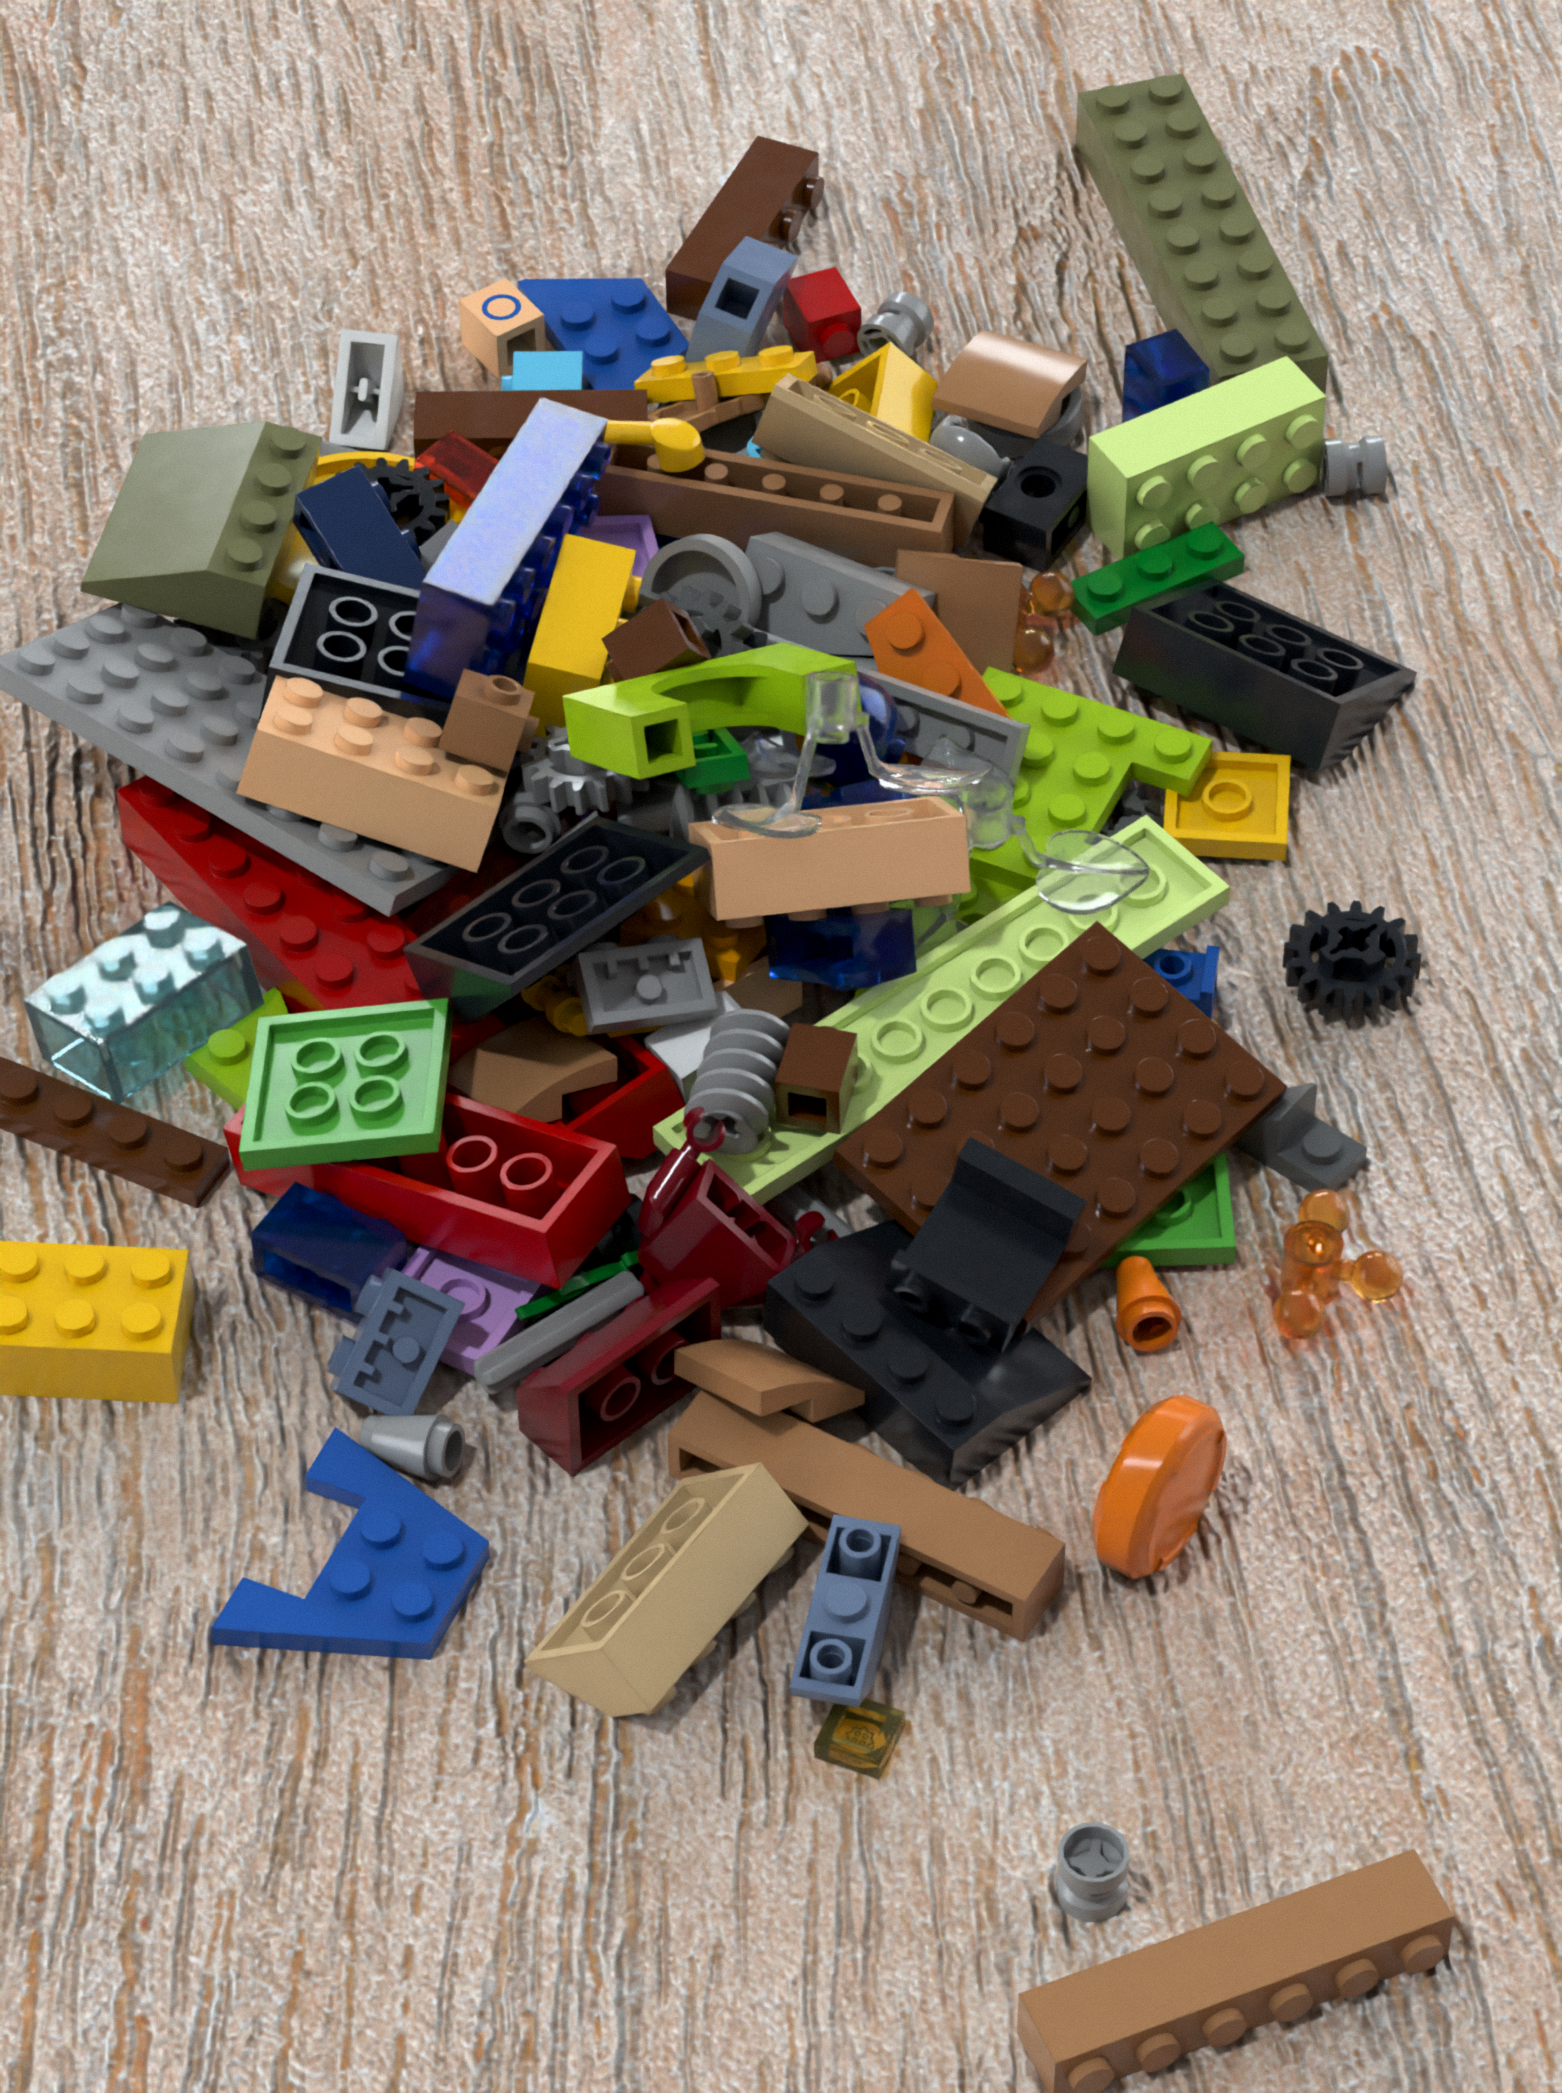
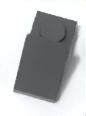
M1315 1083L1287 1088L1283 1099L1242 1135L1233 1146L1327 1202L1365 1165L1367 1147L1315 1117L1317 1085Z

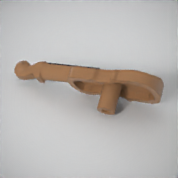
M817 363V374L808 383L823 389L831 383L833 379L832 371L828 366ZM702 371L691 376L696 400L678 401L676 404L654 410L648 414V421L654 422L661 418H676L689 423L698 432H701L727 420L736 421L765 410L772 392L719 397L714 372Z

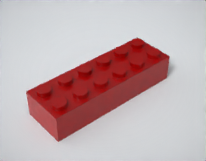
M445 1092L439 1152L244 1171L239 1155V1146L246 1103L223 1128L240 1185L560 1290L631 1203L617 1145Z

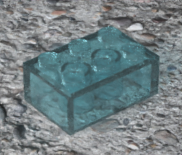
M171 901L149 911L143 919L112 940L100 944L94 952L63 973L51 977L45 985L23 999L42 1059L117 1104H120L207 1044L208 1039L213 1033L230 1028L265 1004L247 944Z

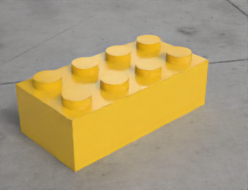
M0 1241V1395L178 1403L196 1301L189 1249Z

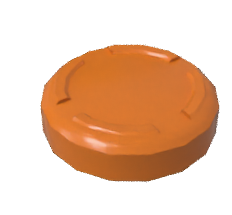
M1187 1394L1176 1395L1159 1401L1140 1416L1120 1446L1122 1449L1112 1465L1106 1482L1103 1481L1092 1516V1539L1097 1555L1103 1565L1131 1579L1146 1577L1162 1571L1179 1556L1198 1527L1196 1524L1206 1508L1212 1491L1215 1492L1219 1483L1227 1447V1436L1222 1420L1216 1408Z

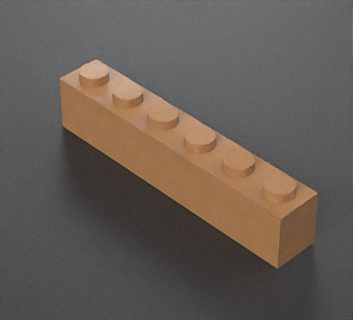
M605 444L594 468L595 516L649 514L654 534L681 539L694 534H711L732 542L741 550H746L751 536L778 531L871 568L881 566L895 568L897 549L951 554L954 545L955 493L705 448V458L696 467L682 472H666L659 466L654 445Z
M702 1388L667 1434L669 1476L679 1481L686 1477L761 1462L809 1522V1525L799 1537L824 1549L833 1514L901 1526V1540L894 1582L1022 1642L1028 1637L1064 1584L1065 1543L1054 1538L1047 1530L1039 1526L1023 1524L995 1511L983 1500L973 1497L967 1498L935 1483L929 1476L920 1471L906 1470L876 1456L870 1449L861 1444L848 1443L816 1428L814 1424L800 1416H790L777 1411L760 1417Z
M1412 1849L1019 1993L1017 2034L1048 2093H1098L1114 2080L1141 2070L1146 2072L1161 2070L1172 2064L1181 2055L1208 2045L1212 2047L1228 2045L1240 2038L1246 2031L1275 2020L1277 2022L1295 2020L1304 2015L1311 2007L1340 1996L1345 1998L1357 1997L1369 1991L1377 1982L1404 1972L1412 1974L1424 1972L1449 1955L1454 1915L1416 1850Z

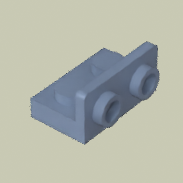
M386 1267L381 1278L371 1274L354 1308V1311L363 1314L353 1338L342 1335L327 1363L325 1371L334 1375L329 1388L387 1416L413 1415L465 1303L389 1267Z

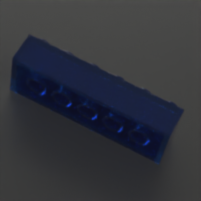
M540 397L422 581L402 682L454 699L464 668L486 676L500 675L506 652L514 654L520 643L525 620L533 622L539 612L545 588L549 589L565 533L581 537L582 527L590 529L595 520L601 500V495L593 492L595 479H602L612 449L610 445L604 444L608 419Z

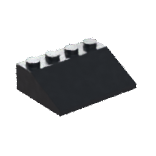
M305 563L268 668L260 718L275 677L278 675L287 679H308L318 684L323 691L348 699L354 697L368 699L378 704L384 711L408 719L413 717L425 718L433 721L443 730L464 668L486 676H506L514 679L523 687L527 662L540 620Z
M1215 578L1133 607L1112 670L1113 674L1130 681V687L1135 692L1150 698L1164 697L1182 706V713L1191 719L1221 724L1233 730V737L1244 744L1255 747L1267 746L1284 755H1291V766L1309 772L1319 771L1344 760L1414 683L1417 674L1412 669Z
M596 816L402 950L424 1000L449 998L454 1016L453 1022L464 1026L477 1023L490 1016L500 1004L514 997L525 988L539 982L549 971L572 955L581 952L595 939L618 923L635 915L641 907L705 864L711 857L705 847Z
M895 1219L815 1246L767 1281L763 1329L796 1359L864 1391L865 1404L852 1410L920 1472L929 1476L935 1483L955 1491L1091 1386L1092 1378L1034 1326L1025 1335L1016 1329L1001 1353L988 1345L978 1346L966 1341L956 1333L952 1325L929 1312L918 1313L901 1304L894 1293L885 1288L891 1262L898 1249L906 1252L915 1237Z

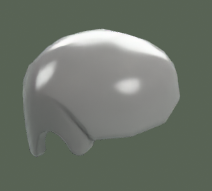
M947 416L933 431L929 444L998 478L993 488L994 491H997L1008 478L1012 460L1008 457L1001 459L992 446L978 434L960 427L952 421L953 417Z

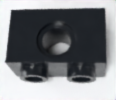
M1040 437L1025 457H1017L1011 466L1008 478L997 491L992 490L979 515V522L984 524L983 550L1045 574L1085 524L1088 455Z

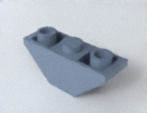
M745 236L722 263L700 309L686 352V363L705 361L704 358L710 354L729 350L738 351L740 358L754 357L798 263V257Z
M833 1514L789 1686V1695L859 1707L873 1688L888 1629L901 1540V1526Z

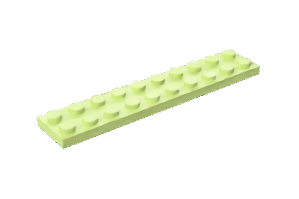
M1149 816L1141 817L813 1025L818 1027L829 1026L841 1031L857 1033L858 1077L840 1134L776 1123V1106L774 1103L773 1108L768 1113L769 1122L762 1134L757 1135V1149L747 1154L737 1155L714 1151L701 1152L696 1161L702 1165L705 1161L711 1159L755 1201L763 1205L831 1161L834 1151L839 1145L1096 921L1101 923L1137 956L1144 959L1229 904L1230 886ZM685 1107L653 1126L654 1144L666 1156H668L673 1147L680 1150L687 1139L683 1131Z

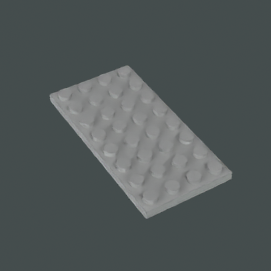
M118 603L0 656V689L388 917L469 872V870L236 794L259 723L267 676L256 671L255 666L250 661L242 657L228 655L209 644L205 636L198 631L180 627L156 612ZM499 807L480 865L496 856L504 839L503 832L499 826V816L503 810L501 807Z

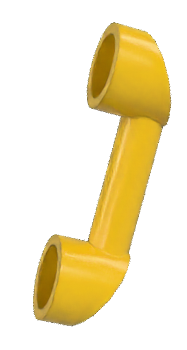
M591 415L584 416L561 431L551 444L556 464L565 469L581 468L596 461L602 452L600 444L654 445L659 466L666 472H682L699 465L706 455L699 432L694 426L676 418H661L654 422L592 420Z

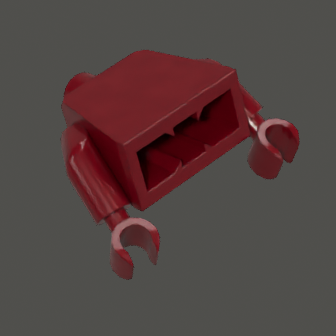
M700 1106L693 1108L686 1114L683 1120V1131L687 1138L680 1150L672 1148L646 1188L637 1222L643 1237L636 1257L642 1267L635 1271L634 1275L644 1286L646 1291L644 1296H648L667 1281L712 1277L720 1284L721 1309L764 1308L767 1281L815 1246L839 1237L834 1229H830L821 1239L810 1241L811 1236L824 1225L825 1218L818 1211H809L797 1220L795 1238L714 1161L708 1159L700 1165L696 1160L701 1152H712L723 1144L725 1127L720 1120L710 1136L706 1138L694 1136L693 1130L701 1121L705 1111Z

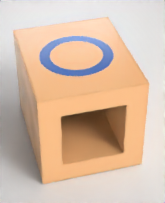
M507 278L459 300L461 343L499 380L502 379V375L513 374V352L546 351L544 314Z

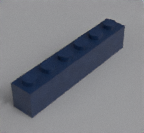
M359 464L295 494L293 523L320 566L450 598L441 580L436 576L430 578L420 563L421 552L411 532L406 528L400 530L391 517V504L383 487L377 481L370 483ZM516 750L502 798L513 793L521 779L520 751Z

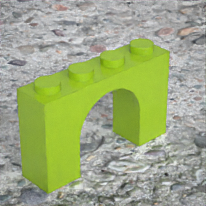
M786 642L562 696L571 757L638 780L696 766L692 733L733 726H770L811 737L863 724L856 662Z

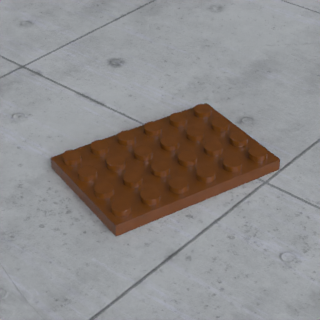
M1096 921L839 1145L834 1151L832 1163L914 1237L951 1181L957 1156L969 1137L978 1140L1085 1199L1087 1203L1077 1232L1017 1327L1025 1335L1283 1099L1288 1086L1101 923Z

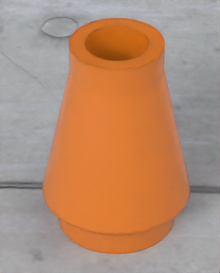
M1133 1256L1122 1260L1114 1271L1117 1283V1332L1124 1341L1128 1342L1136 1350L1153 1352L1163 1349L1177 1336L1178 1327L1181 1322L1180 1308L1155 1274L1153 1265L1147 1258Z

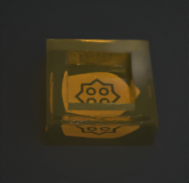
M866 1698L859 1707L834 1703L814 1742V1758L879 1780L905 1728L906 1712Z

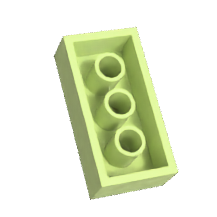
M1285 356L1090 436L1085 524L1118 560H1121L1211 521L1218 526L1318 484L1326 396L1288 356Z

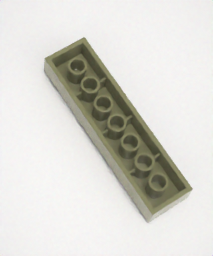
M1183 73L1158 76L1154 79L1117 86H1106L1101 89L1078 93L1076 146L1196 391L1200 392L1288 356L1325 395L1328 354Z

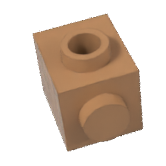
M464 668L437 748L509 773L516 750L525 754L529 753L540 718L529 715L535 692L524 689L512 678L502 675L486 676Z

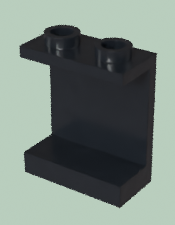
M969 1137L957 1156L951 1181L906 1252L898 1249L893 1257L885 1288L893 1292L897 1300L910 1310L918 1313L929 1312L952 1325L956 1333L966 1341L978 1346L988 1345L1002 1353L1077 1232L1087 1201L978 1140Z

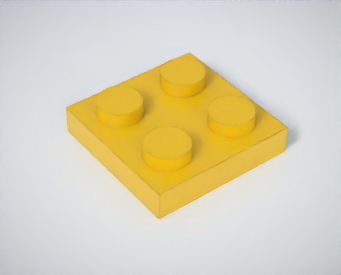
M1212 751L1209 762L1188 797L1166 789L1163 829L1194 856L1286 861L1291 755Z

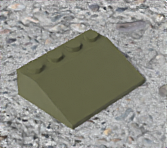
M267 421L144 434L81 582L80 592L256 640L297 533V528L293 523L295 494L314 486L323 437Z

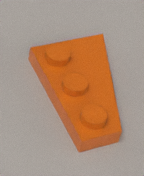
M911 588L864 625L880 673L1013 719L917 589ZM906 752L919 791L945 798L972 777L970 774Z

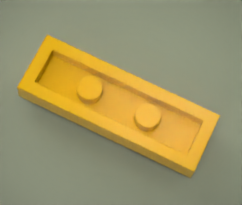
M789 345L770 347L760 351L759 356L743 358L739 357L738 351H721L706 356L704 358L705 361L686 363L684 356L675 355L652 361L651 368L634 382L635 389H647L648 404L695 399L691 376L702 371H713L719 397L770 393L775 385L788 373L808 383L817 374L814 351L794 353L793 347Z

